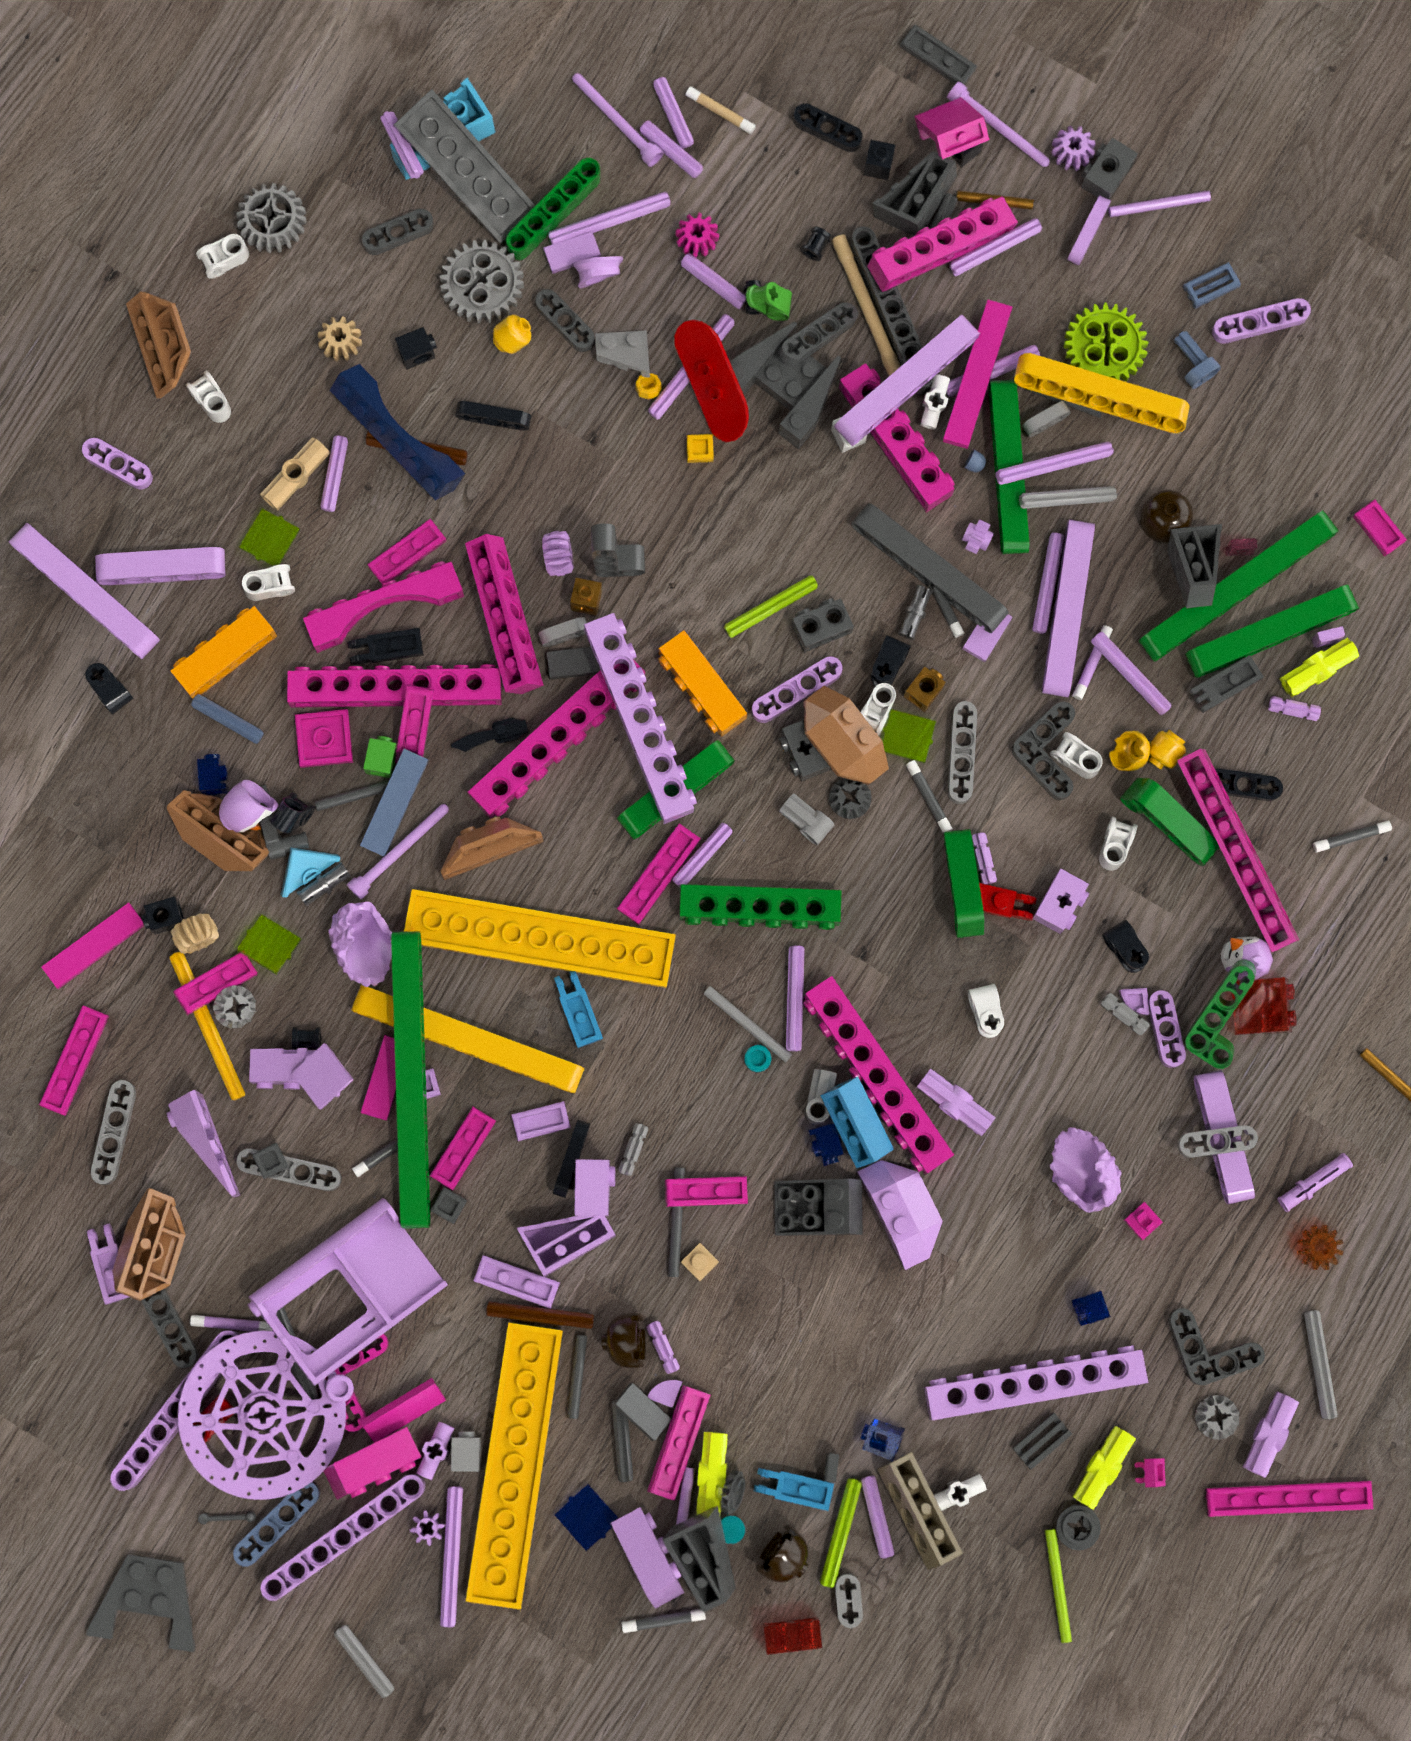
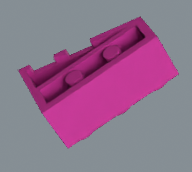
M406 1427L328 1466L323 1472L337 1500L350 1494L351 1498H354L367 1491L366 1485L375 1481L376 1486L392 1479L389 1473L397 1469L403 1473L415 1467L414 1461L421 1458V1455Z

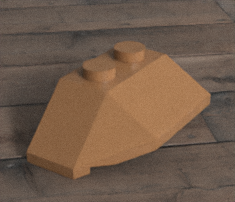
M139 292L126 303L156 398H162L176 387L189 363L191 350L176 304L146 292Z
M823 686L804 700V733L837 776L869 785L889 769L883 741L849 698Z
M183 790L167 805V810L182 840L224 871H253L269 854L261 829L235 832L228 830L222 824L219 818V809L223 800L219 797L191 794L190 791Z
M500 817L487 820L485 822L486 825L478 829L475 826L466 828L460 832V836L455 838L441 869L444 880L542 843L544 842L542 834L508 818L500 819Z
M148 1188L128 1220L112 1270L116 1292L140 1301L170 1286L186 1236L173 1197Z

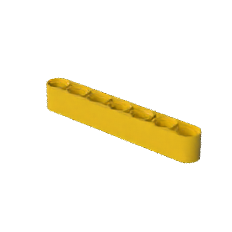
M1024 353L1018 358L1014 381L1022 388L1170 433H1180L1186 428L1189 404L1183 399L1032 353Z

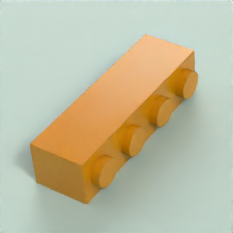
M255 606L251 609L246 608L236 616L237 620L230 625L225 624L216 631L215 637L209 641L201 642L195 647L193 654L187 658L182 657L175 662L171 673L192 699L197 694L202 695L277 637L274 629Z
M685 630L659 648V663L665 671L671 670L676 677L673 680L680 691H687L691 697L689 700L690 704L696 712L702 711L707 718L705 723L712 733L718 732L722 737L747 719L745 709Z

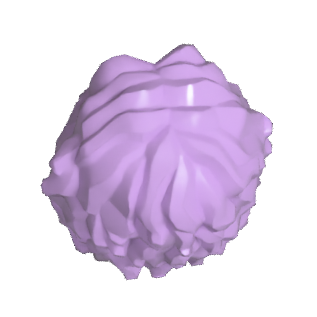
M371 902L348 903L332 916L331 929H329V937L332 941L331 947L337 956L338 964L343 968V972L347 973L351 981L354 980L359 984L361 983L364 987H369L370 984L376 986L384 981V976L389 971L390 961L392 960V932Z
M1070 1127L1067 1132L1061 1131L1058 1138H1055L1054 1150L1051 1153L1053 1155V1162L1050 1164V1169L1053 1171L1052 1182L1058 1185L1060 1192L1069 1201L1077 1204L1085 1212L1101 1211L1104 1207H1109L1117 1199V1195L1121 1193L1120 1176L1122 1173L1118 1166L1115 1165V1157L1111 1156L1104 1143L1099 1142L1098 1138L1094 1137L1087 1130L1083 1131Z

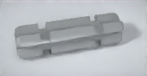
M1112 993L1107 994L1102 1000L1101 1005L1108 1011L1111 1009L1113 1011L1112 1014L1128 1027L1131 1025L1135 1033L1138 1035L1144 1034L1149 1028V1022L1142 1017L1139 1019L1137 1017L1139 1014L1122 1001L1119 1003L1115 995Z
M636 1123L632 1130L633 1136L630 1137L623 1155L624 1161H621L618 1169L621 1174L627 1176L633 1174L634 1162L638 1160L644 1143L642 1140L646 1138L648 1127L643 1124Z

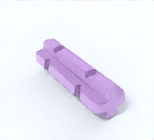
M1276 696L1270 698L1268 710L1279 713V711H1282V714L1299 718L1305 716L1308 720L1317 721L1321 713L1320 706L1312 704L1307 706V703L1290 699L1283 701V698Z
M976 833L972 835L973 846L976 848L974 849L978 871L981 870L982 872L979 874L981 883L986 885L992 884L997 881L995 871H992L994 865L990 849L986 847L988 843L985 833Z
M655 1321L648 1324L646 1329L649 1335L653 1337L652 1342L660 1360L664 1362L662 1365L666 1373L671 1374L677 1371L679 1364L676 1358L674 1359L672 1356L674 1353L666 1335L662 1333L663 1328L660 1322Z

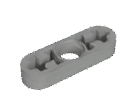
M1246 1125L1191 1132L1180 1137L1177 1147L1180 1154L1187 1158L1232 1153L1252 1149L1258 1141V1136L1252 1127ZM1242 1131L1245 1132V1135H1250L1251 1140L1247 1141V1146H1244L1243 1141L1232 1143L1234 1148H1230L1231 1138L1228 1132H1232L1231 1137L1242 1135ZM1214 1134H1220L1225 1140L1224 1147L1220 1150L1214 1149L1210 1144V1139ZM1201 1135H1205L1204 1145L1207 1152L1203 1151L1204 1146L1194 1148L1193 1153H1190V1149L1184 1148V1143L1188 1142V1138H1191L1192 1142L1203 1141Z

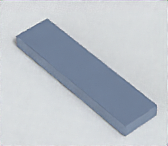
M403 749L360 846L382 856L387 854L428 764V759Z

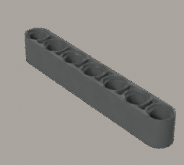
M865 226L858 227L853 232L850 247L892 349L902 366L908 361L905 357L907 353L916 354L923 347L897 286L884 292L876 288L878 284L866 263L870 262L873 257L872 254L881 247L872 229ZM866 239L869 244L863 246L858 244L857 240ZM893 307L897 309L898 313L892 315L885 309ZM903 330L908 336L902 338L897 336L895 332ZM933 378L915 394L924 395L929 392Z
M868 503L852 521V527L860 535L935 592L940 591L945 596V600L980 627L983 625L986 632L992 634L1009 614V611L1002 603L873 504Z

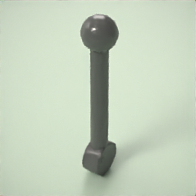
M248 1511L246 1514L212 1516L202 1513L198 1517V1522L203 1525L209 1521L247 1520L248 1522H253L256 1519V1514L253 1511Z

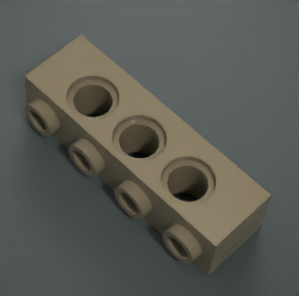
M913 1453L903 1455L878 1468L877 1470L927 1570L942 1566L963 1554Z

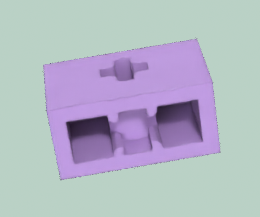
M1060 869L1036 910L1033 919L1059 934L1065 928L1070 930L1077 917L1073 912L1077 905L1083 906L1089 895L1085 891L1089 884ZM1062 897L1067 899L1064 908L1059 907V900Z

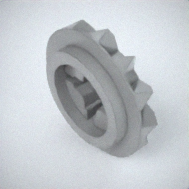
M242 986L226 987L215 998L213 1005L214 1015L219 1023L230 1029L242 1028L243 1025L251 1022V1018L256 1013V1000L251 991ZM233 999L238 1004H245L238 1009V1016L233 1011H226L233 1007Z
M1221 1395L1209 1396L1197 1407L1195 1415L1196 1424L1205 1436L1216 1440L1225 1439L1234 1434L1239 1425L1240 1412L1234 1402L1227 1397ZM1216 1409H1218L1219 1413L1228 1414L1227 1417L1221 1420V1429L1217 1422L1207 1421V1419L1215 1415Z

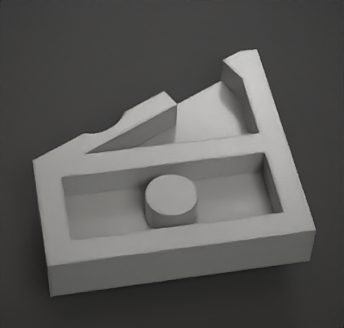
M647 330L595 333L597 361L608 365L613 364L625 371L631 368L640 371L643 377H650Z

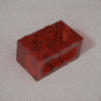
M818 1617L763 1623L767 1655L823 1648Z

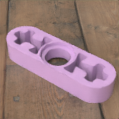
M1099 195L1073 246L1068 261L1078 266L1080 265L1111 203L1110 200Z
M90 438L84 442L82 453L91 464L136 489H145L152 483V473L145 464L98 438ZM99 446L98 448L101 453L106 455L105 460L96 453L91 456L92 454L89 449L91 447L95 449ZM116 457L124 459L125 462L124 466L119 470H114L110 467L111 461ZM130 467L138 474L143 471L146 478L144 480L139 479L136 482L135 476L128 472Z
M1159 990L1148 998L1149 1015L1160 1061L1168 1068H1175L1184 1062L1186 1052L1173 998L1168 992ZM1157 996H1160L1161 1000L1167 1001V1004L1163 1006L1164 1015L1170 1012L1171 1017L1166 1016L1157 1020L1156 1015H1161L1160 1007L1154 1006V1002L1158 1000ZM1162 1022L1172 1024L1174 1032L1171 1036L1166 1037L1160 1033L1159 1026ZM1176 1038L1177 1043L1171 1044L1173 1051L1179 1053V1057L1175 1059L1176 1063H1173L1172 1059L1166 1058L1170 1048L1169 1044L1163 1046L1162 1042H1169Z

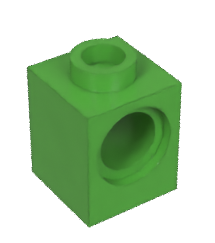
M385 736L369 739L363 768L366 774L391 778L397 744L393 742V739Z

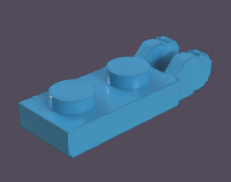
M570 971V979L576 991L566 994L565 986L560 976L554 977L561 996L559 999L578 1048L602 1040L603 1037L586 991L581 987L576 971Z
M758 1468L757 1474L765 1478L778 1479L776 1490L764 1485H754V1492L775 1496V1499L829 1511L834 1483L784 1471L779 1473Z

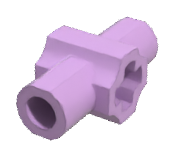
M438 1422L431 1441L425 1442L422 1448L424 1456L416 1474L430 1480L433 1479L440 1461L445 1460L449 1450L446 1447L455 1428ZM438 1443L441 1445L439 1449L443 1450L442 1455L432 1458L430 1456L432 1452L428 1451L429 1446H435Z

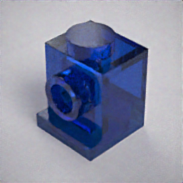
M207 754L204 755V759H197L199 791L201 794H227L230 791L227 784L224 783V781L228 780L227 766L222 765L220 755Z
M835 1124L808 1130V1137L814 1136L815 1141L811 1142L815 1158L820 1156L823 1166L838 1163V1157L843 1156L844 1153Z
M1096 1291L1071 1300L1080 1326L1111 1317L1102 1291Z
M873 1419L870 1425L865 1424L860 1438L864 1440L862 1450L893 1461L898 1454L906 1428L901 1426L898 1428ZM878 1433L887 1436V1439H880Z

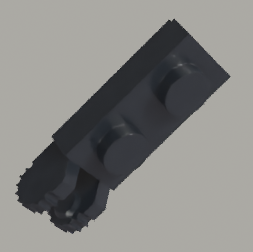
M420 628L367 635L366 638L347 642L349 649L369 646L368 654L354 655L349 658L351 665L424 656Z

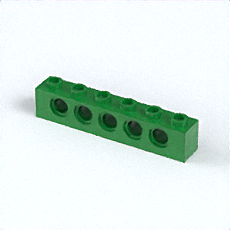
M681 884L680 920H685L687 925H701V921H712L714 926H727L728 922H738V926L754 927V923H765V927L780 928L781 924H792V928L807 929L808 925H819L818 929L833 930L835 926H839L841 923L842 890ZM703 900H710L715 907L710 912H704L700 909L699 904ZM730 901H737L741 905V910L737 913H731L727 910L726 904ZM756 902H764L768 910L764 914H758L753 910V905ZM786 902L790 903L794 907V912L791 915H784L780 911L779 906ZM809 904H817L821 909V913L817 916L808 914L806 907Z

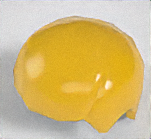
M1125 731L1114 740L1116 747L1113 751L1109 752V757L1116 769L1119 771H1136L1145 766L1150 755V743L1145 735L1139 731Z

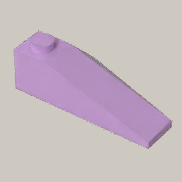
M193 1090L169 1103L170 1111L167 1112V1116L171 1126L177 1127V1130L229 1194L233 1197L240 1196L203 1094Z

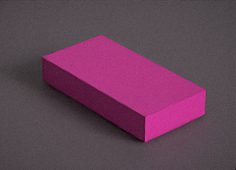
M1373 500L1353 515V518L1384 557L1407 541L1376 500Z

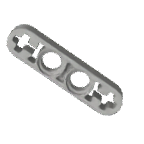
M968 701L958 703L952 714L948 797L956 804L968 802L973 792L977 709L974 704ZM963 708H967V713H972V716H968L966 727L956 728V725H962V715H958V713ZM960 733H966L969 735L971 742L968 746H960L956 742V736ZM965 759L969 763L968 771L958 772L954 766L955 761ZM953 776L969 778V781L965 779L963 781V790L967 791V793L962 798L958 797V793L953 792L959 785V779L954 780Z
M126 1080L116 1081L109 1091L91 1167L92 1179L101 1185L111 1184L118 1175L136 1098L135 1086ZM123 1085H126V1090L130 1091L129 1096H124L122 1101L123 1105H128L126 1110L120 1107H112L113 1102L119 1104L120 1095L116 1094L117 1089H122ZM114 1112H121L124 1116L123 1124L118 1127H113L109 1121L111 1114ZM109 1138H114L118 1143V1148L114 1153H106L104 1151L103 1144ZM101 1155L107 1158H115L114 1163L108 1161L107 1170L111 1171V1175L105 1176L104 1180H101V1175L97 1174L98 1169H103L105 1161L100 1160Z
M242 1150L237 1156L238 1168L245 1173L262 1177L257 1165H251L250 1169H246V1164L243 1163L244 1157L248 1158L249 1154H254L260 1150ZM287 1156L284 1157L289 1168L283 1170L280 1174L269 1177L270 1179L324 1191L336 1190L342 1181L340 1172L334 1167ZM301 1165H306L310 1170L309 1177L304 1181L298 1180L295 1176L296 1168ZM315 1167L320 1168L318 1174L328 1175V1172L332 1171V1176L336 1178L335 1183L331 1182L329 1186H325V1181L316 1179V1184H311L315 1177Z

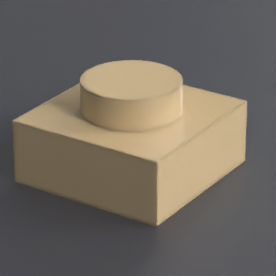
M699 1243L681 1263L701 1281L719 1261Z

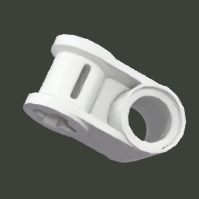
M230 234L212 244L203 246L197 251L196 256L202 260L206 268V276L208 278H216L226 271L245 263L249 258V250L241 236ZM234 246H241L237 253H230Z
M206 370L203 372L204 375L191 384H185V386L209 418L214 422L221 423L230 417L231 408L219 386ZM215 404H223L221 409L217 411L211 410Z
M281 564L247 573L242 579V587L246 597L253 601L293 594L295 587L291 586L288 573L291 570L290 566ZM252 582H260L262 584L261 588L256 591L249 590L248 586Z
M881 683L873 689L861 711V714L878 736L889 717L888 714L896 698L895 689L887 683ZM885 691L890 695L891 699L887 703H882L878 701L876 694Z
M1065 732L1063 734L1064 739L1056 750L1051 751V757L1085 779L1095 777L1102 766L1101 755L1084 744L1075 735ZM1083 760H1093L1096 764V768H1085L1083 765Z
M1111 817L1099 855L1100 865L1104 869L1113 871L1123 864L1134 840L1138 825L1133 824L1131 826L1117 821L1116 817ZM1107 852H1116L1119 861L1113 862L1109 860Z
M995 984L968 990L969 1003L974 1013L979 1033L986 1038L997 1036L1003 1029L1004 1018ZM988 1019L993 1023H997L993 1030H991L990 1026H985Z

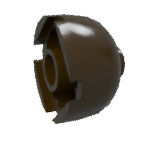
M1173 490L1159 491L1150 496L1143 505L1140 515L1141 527L1152 540L1159 543L1161 541L1169 542L1171 529L1191 527L1193 520L1192 505L1187 497L1180 492Z
M641 1313L619 1315L608 1325L607 1334H602L603 1351L608 1350L610 1359L620 1367H644L640 1360H645L646 1335L645 1329H639L638 1322H643Z
M790 1525L783 1527L787 1530L783 1535L777 1532L760 1555V1558L764 1560L762 1565L756 1564V1571L773 1582H788L795 1576L800 1578L808 1568L806 1563L809 1555L808 1545L804 1537Z

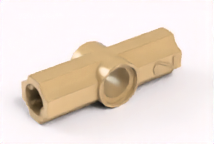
M312 437L293 459H289L283 464L282 471L263 490L260 496L272 508L278 511L297 489L306 485L308 477L330 454L329 450L320 441ZM293 470L302 471L297 478L289 477L290 472Z

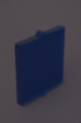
M589 1484L574 1497L570 1496L568 1502L554 1514L585 1551L590 1549L600 1538L604 1539L606 1533L612 1528L611 1522L619 1519Z

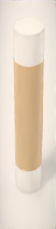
M690 86L687 90L686 96L747 133L752 134L756 125L693 87Z

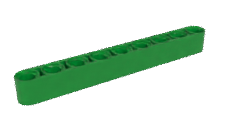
M1324 510L1320 511L1216 584L1212 606L1184 607L1145 634L1138 642L1153 662L1158 661L1327 542L1339 532L1338 528Z

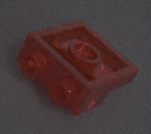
M1286 977L1254 980L1253 985L1233 1012L1235 1035L1292 1033V1026H1297L1296 1011L1291 1010L1290 1000L1295 999L1294 984H1289V979Z

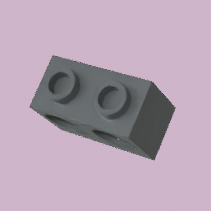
M833 598L825 600L819 604V608L812 611L807 608L795 614L796 617L792 620V627L804 653L852 633L854 626L841 598L836 601ZM834 613L841 620L838 623H831L827 620L826 616ZM811 623L817 630L814 633H806L802 626Z

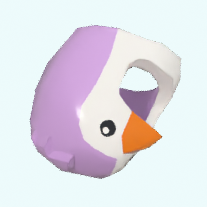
M242 780L224 797L219 809V818L228 830L235 832H245L249 829L260 830L261 828L258 823L263 818L270 816L279 804L256 783L250 780Z
M1258 937L1231 938L1229 942L1224 944L1221 952V960L1227 972H1229L1234 963L1241 959L1251 961L1256 968L1255 980L1269 973L1273 961L1269 946ZM1230 949H1232L1231 956L1229 959V951ZM1244 970L1242 973H1239L1237 979L1241 980L1244 976L1248 975V972Z

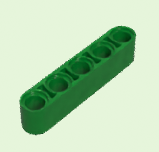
M582 159L508 233L506 238L508 254H514V260H524L548 237V233L553 231L599 185L601 179L600 166L595 159ZM588 170L593 171L595 173L593 176L590 177L583 175V173ZM569 188H574L577 190V192L572 195L567 194L565 191ZM551 206L560 208L557 212L547 210ZM533 224H540L542 225V228L539 230H532L530 226ZM520 241L524 243V246L515 248L512 244Z
M719 740L713 742L682 766L687 778L683 782L687 790L692 789L693 794L700 791L735 762L734 758ZM668 785L664 788V793L669 797H674L679 793V790L674 785ZM651 792L640 798L617 818L633 840L643 835L662 820Z

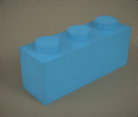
M859 1077L844 1081L820 1095L856 1168L876 1162L894 1150Z

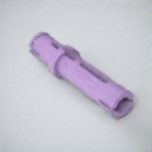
M1341 1153L1340 1156L1320 1168L1304 1181L1300 1179L1295 1183L1296 1186L1277 1198L1280 1206L1286 1212H1289L1290 1209L1303 1200H1310L1313 1197V1193L1349 1168H1352L1351 1160L1346 1154Z

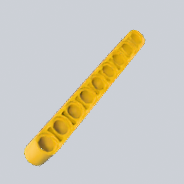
M360 985L351 1011L394 1027L393 996ZM424 1008L425 1039L573 1094L576 1093L585 1068Z

